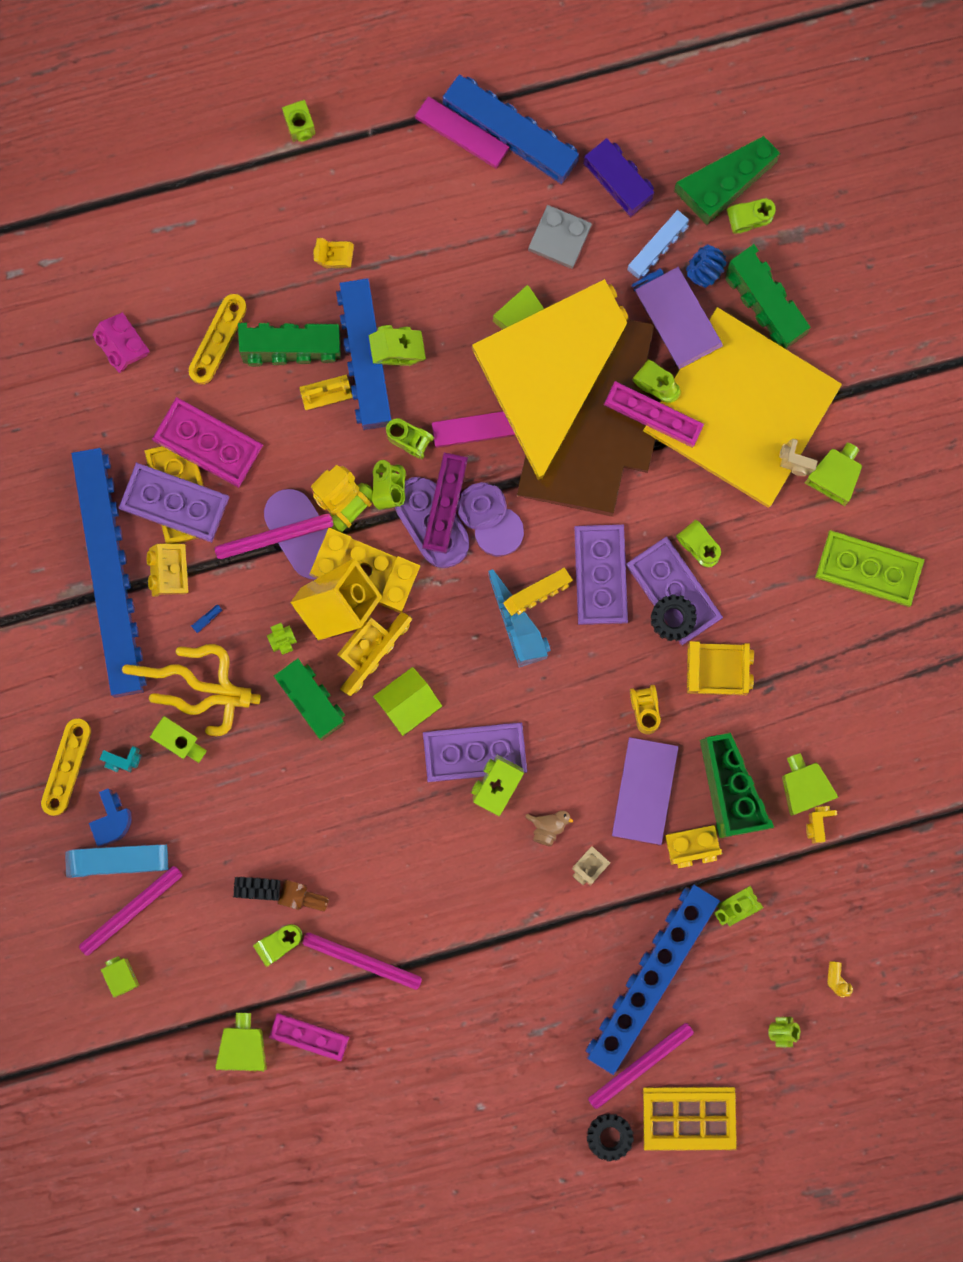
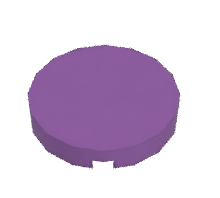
M484 482L476 483L466 488L462 492L457 505L458 515L463 523L477 530H485L498 524L504 517L507 508L505 496L499 487L488 485V483Z
M506 509L502 520L492 528L485 530L475 529V539L479 547L485 553L495 557H502L515 552L521 545L524 536L523 524L519 516L510 509Z

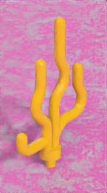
M206 644L198 648L179 646L176 648V654L189 658H201L208 654L217 655L220 659L218 671L220 684L201 682L187 667L179 664H171L163 668L128 664L122 667L124 674L142 677L166 678L173 674H178L194 690L218 694L205 698L197 705H190L183 699L172 695L156 693L149 695L151 703L175 706L181 712L189 715L201 714L215 704L225 705L222 725L206 727L205 733L209 736H222L228 733L233 724L235 706L249 708L250 703L260 704L261 695L252 694L251 688L237 687L230 683L228 679L229 655L222 646L216 644Z

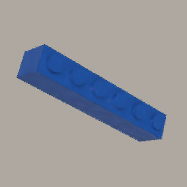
M459 74L444 94L443 106L508 145L510 151L561 185L578 163L579 153H577V149L569 143H562L553 132L547 129L544 131L537 126V123L528 116L523 117L517 113L518 111L514 106L509 103H502L490 90L484 91L478 87V84L468 76L463 77Z
M369 278L341 282V291H336L338 306L343 305L344 314L340 315L342 329H347L348 338L343 339L345 352H351L352 361L347 362L349 376H354L356 385L351 386L353 400H358L360 408L355 409L357 424L362 423L363 430L387 427V424L391 421L383 365L373 364L369 335L377 331Z

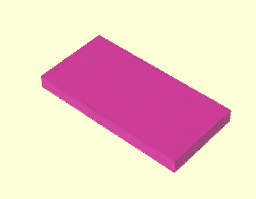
M177 397L152 438V441L238 488L241 486L263 447V444Z

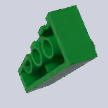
M762 136L677 181L674 192L708 225L777 163L780 152L765 136Z
M753 244L730 261L725 274L727 276L726 281L732 289L736 288L742 295L740 298L747 308L751 307L756 313L755 318L763 328L766 326L771 333V340L787 349L805 336L811 327L792 300L787 302L785 299L787 297L785 288L780 282L773 281L770 266L766 261L760 262L755 254L759 250Z
M238 323L239 353L243 364H248L250 367L262 366V363L269 362L276 366L286 365L290 361H297V364H310L311 360H321L322 363H334L336 359H341L339 324H305L304 328H299V325L294 323H284L280 328L270 326L269 323H259L255 328H247V323Z
M731 733L701 739L700 744L719 839L775 828L764 809L765 806L762 799L757 794L751 775L749 776L744 766V760Z

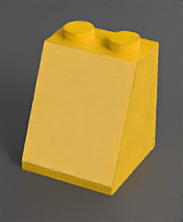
M352 559L301 587L290 603L317 640L361 628L382 596L356 559Z

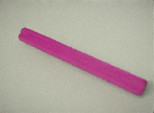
M324 514L216 546L215 554L218 559H224L332 527L333 519L330 514Z
M176 866L171 867L79 945L83 954L86 956L90 955L183 876L181 871Z
M306 933L302 943L304 946L415 990L421 984L422 978L420 976L312 933Z
M684 1023L588 1098L593 1108L598 1109L694 1034L693 1029L689 1024Z

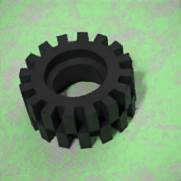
M671 594L668 597L665 596L659 600L654 606L650 617L654 632L658 633L660 638L667 639V641H680L682 638H686L695 627L697 619L696 609L690 604L691 601L685 600L684 596H676V594ZM677 609L682 613L683 622L680 626L670 627L665 623L664 614L667 610Z
M235 877L233 897L279 901L280 880Z
M607 1113L596 1117L590 1123V1127L587 1130V1142L590 1150L599 1159L610 1162L613 1160L617 1161L625 1157L632 1148L634 1140L633 1131L624 1118L616 1114ZM613 1127L618 1130L620 1140L616 1146L606 1147L601 1143L600 1134L605 1128Z

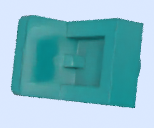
M132 746L127 759L103 750L100 760L106 762L104 767L117 773L119 769H123L131 773L132 768L136 769L142 755L139 754V748Z

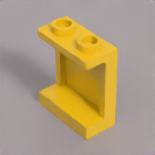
M690 641L687 648V694L747 695L749 689H753L754 676L749 674V665L754 663V650H750V643L730 645L700 644V642Z

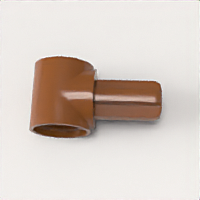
M284 880L277 904L297 910L305 906L324 912L327 909L329 898L308 892L306 885Z

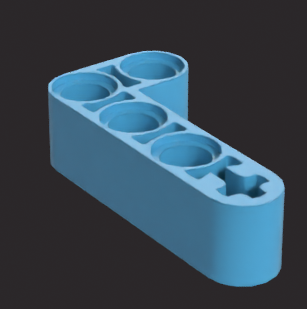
M167 845L76 849L65 852L67 878L169 870Z

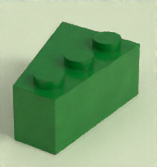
M297 658L275 674L274 678L320 741H322L345 724L342 718L346 715L338 704L332 706L327 699L331 696L323 684L318 686L313 678L316 674L308 664L303 666Z

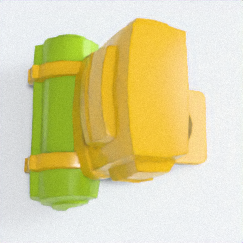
M336 465L330 471L326 470L311 485L317 504L324 510L327 509L332 516L333 526L331 528L342 533L347 527L350 528L352 526L351 523L367 506L370 507L372 505L373 488L362 482L358 485L355 484L354 475L346 467Z

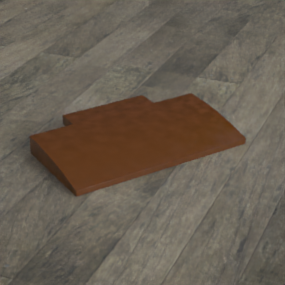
M626 320L627 325L542 479H537L525 455L517 492L518 497L613 517L623 469L627 468L648 473L655 438L643 431L646 425L605 406L604 403L615 381L657 402L661 401L654 395L640 389L632 380L647 361L654 329L653 324Z

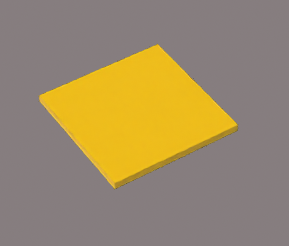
M717 307L709 321L723 346L679 369L674 378L675 383L679 385L681 390L679 398L671 403L660 401V403L704 424L694 447L692 448L649 426H645L643 431L769 508L792 471L780 467L782 458H779L783 444L788 443L791 439L798 440L795 454H802L842 384Z

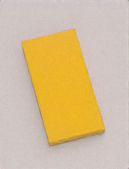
M163 446L144 450L148 467L204 487L198 465ZM161 525L166 544H178L199 539Z

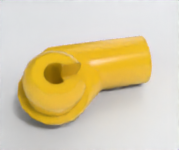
M829 961L828 986L840 997L850 996L853 993V987L841 977L842 963Z

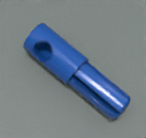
M659 268L656 272H652L633 283L632 288L647 280V282L633 290L635 291L637 288L664 275L662 269Z
M215 605L191 627L196 633H199L222 611V608L219 605Z

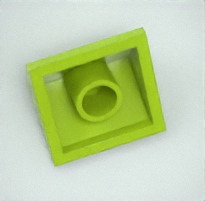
M413 667L373 696L402 736L443 707L429 685Z

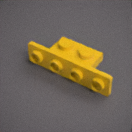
M401 612L387 630L374 619L368 617L363 626L356 630L337 654L355 669L341 686L340 690L351 696L362 688L364 679L378 668L380 659L393 649L396 639L409 629V623L412 621L409 615Z

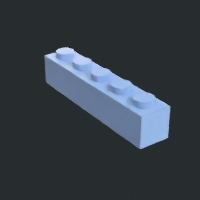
M677 210L628 265L627 270L638 279L641 276L645 277L649 272L648 268L651 265L654 266L659 261L658 257L668 251V246L677 241L679 238L678 234L685 232L688 228L689 219Z

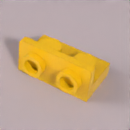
M156 544L150 547L146 560L148 566H150L148 587L152 592V597H158L163 594H187L188 579L185 544Z
M715 825L665 835L671 865L677 864L678 869L693 866L692 861L702 859L703 863L718 861L717 856L722 854Z

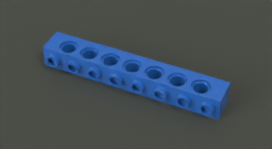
M692 885L690 889L688 887L684 888L678 898L681 901L678 909L672 908L665 919L668 923L664 931L659 930L652 941L655 946L651 953L645 952L639 962V965L642 966L637 975L632 973L625 985L629 989L624 997L618 996L612 1006L615 1009L611 1018L606 1016L599 1027V1030L602 1031L597 1040L593 1038L585 1050L589 1053L586 1057L587 1059L612 1075L615 1074L720 902V900L696 885ZM687 906H693L697 910V916L692 921L684 916V910ZM675 927L681 928L684 932V938L680 942H675L671 938V931ZM661 949H667L671 954V959L666 964H662L657 958L658 952ZM650 970L654 971L658 976L657 982L651 986L644 981L645 973ZM636 992H640L644 996V1003L640 1007H635L631 1003V996ZM622 1014H627L631 1018V1024L626 1029H621L617 1023L619 1016ZM608 1036H614L618 1040L616 1049L612 1051L604 1047V1041Z

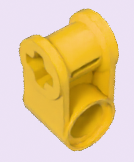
M650 685V688L639 690L631 688L630 698L638 730L643 734H653L660 725L655 685ZM645 716L652 717L655 720V726L651 728L645 727L642 723V718Z

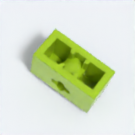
M385 325L369 335L373 364L411 366L426 359L422 331L411 330V327L393 329L391 325Z
M496 755L494 760L491 758L488 760L483 770L486 774L482 781L477 780L471 794H473V803L500 817L520 782L524 770L509 760ZM499 779L501 787L496 786L493 789L491 781L496 782Z

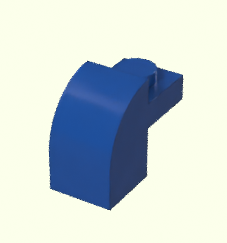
M109 788L99 792L108 816L89 823L97 847L100 848L122 839L127 834L132 820L130 809L119 810L118 807L122 806L117 792L113 793Z

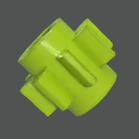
M282 623L271 626L272 633L268 634L267 638L273 651L280 650L282 655L293 651L291 645L297 643L290 625L284 628Z
M776 1017V1022H772L769 1026L770 1040L776 1041V1047H793V1042H797L800 1038L799 1025L793 1023V1017Z

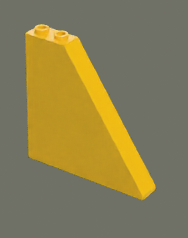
M605 279L472 344V351L538 480L544 477L627 325V312L623 306H618L615 300L617 297L616 291L612 284H607Z

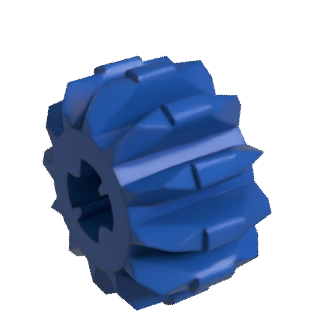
M709 244L700 247L698 252L694 253L693 258L689 260L690 264L686 269L687 276L692 282L704 288L713 285L717 278L720 279L721 273L724 272L723 268L727 264L726 255L720 249Z

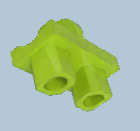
M749 886L718 903L717 907L719 910L715 912V915L721 925L727 923L730 927L758 912L763 906L757 901V896L753 894V890Z

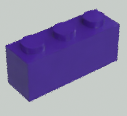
M606 138L585 155L584 165L631 218L653 199L654 187L647 178L643 179L637 173L638 169L631 160L627 161L621 155L622 150L615 142L611 143Z

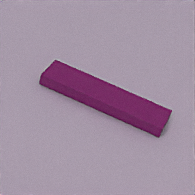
M444 452L422 549L447 554L468 457Z

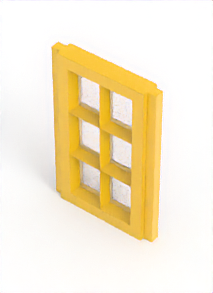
M735 1087L643 1088L644 1150H736Z

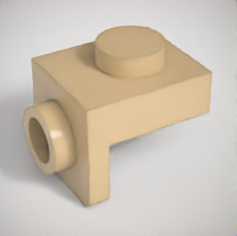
M791 439L788 443L783 444L779 458H782L780 467L792 470V473L798 476L809 475L816 470L818 461L795 454L798 440Z
M591 846L573 866L572 870L575 873L572 876L583 886L586 883L591 886L610 862Z

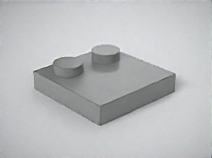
M547 205L528 251L573 269L592 227V223Z

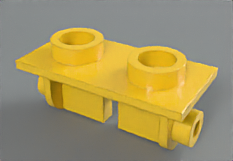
M347 375L299 387L305 411L353 398Z

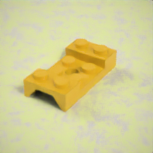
M328 528L309 576L319 578L344 563L356 559L359 565L366 564L371 568L369 579L382 596L378 604L401 613L420 565L399 556L395 557L354 540L351 536Z

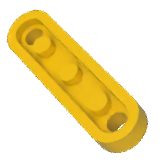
M230 294L223 299L189 366V375L196 384L204 385L213 379L238 329V323H241L247 311L245 300L240 295ZM237 305L239 309L236 312H232L230 310L231 306ZM204 369L206 374L199 376L198 371Z
M73 719L65 727L41 800V807L48 815L59 816L67 809L91 736L90 725L82 719ZM81 727L83 729V734L81 736H76L75 730ZM54 799L59 800L57 808L51 806V802Z

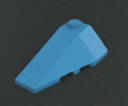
M493 569L489 570L488 576L518 667L547 659V652L551 651L547 638H542L540 631L525 612L520 615L517 613L513 616L510 615L503 603L512 594Z

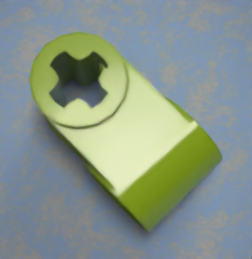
M767 198L736 204L727 209L733 234L743 233L770 224L776 211L774 202ZM763 208L765 212H768L767 216L759 213L760 209Z
M647 360L632 379L640 389L666 403L676 401L681 393L680 387L675 383L673 375L651 360Z
M393 419L389 421L386 427L389 442L418 459L424 458L423 453L429 442L434 440V436L427 431L415 427L402 419ZM395 427H400L404 430L403 435L400 437H394L390 432Z
M380 460L375 464L373 468L372 501L377 509L384 510L399 507L405 502L406 472L403 466L391 465L386 460Z
M694 520L676 535L681 545L703 567H713L718 563L721 548L699 521ZM713 551V558L711 556L704 557L705 552Z
M289 924L275 933L266 936L254 944L253 947L267 967L283 957L286 952L296 947L301 942L303 933L298 926ZM286 930L296 933L294 943L291 940H285L284 937L287 936Z

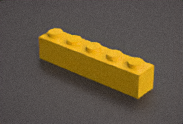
M564 567L510 596L503 604L511 616L516 613L520 615L526 611L527 607L531 609L537 605L538 601L542 603L547 600L549 595L553 597L559 593V590H566L570 587L568 584L573 580Z

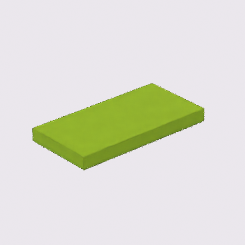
M830 530L815 578L910 607L925 559Z

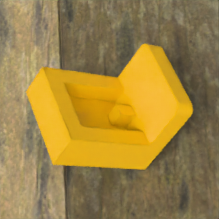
M317 238L316 246L313 250L314 261L324 268H351L354 244L349 241L328 242L323 238Z
M830 806L815 807V812L809 814L810 823L806 824L807 838L812 839V844L826 842L823 817L836 816L837 810L830 811Z

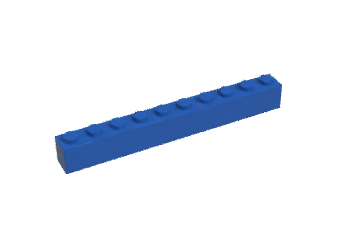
M101 448L71 453L111 696L117 698L144 693L143 686H147L146 677L127 675L122 672V667L126 664L140 666L139 662L143 661L141 647H136L135 637H139L137 623H132L131 613H135L133 599H128L127 589L131 588L129 575L124 574L123 565L127 564L125 551L120 550L119 541L123 540L121 527L116 526L115 517L119 516L117 503L112 502L111 493L115 492L113 479L108 478L107 469H111L110 458L108 454H104Z

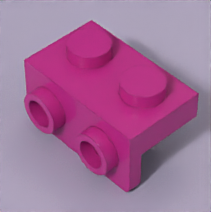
M123 312L99 322L93 332L96 344L102 348L110 364L116 368L118 373L123 372L127 365L146 357L150 352Z

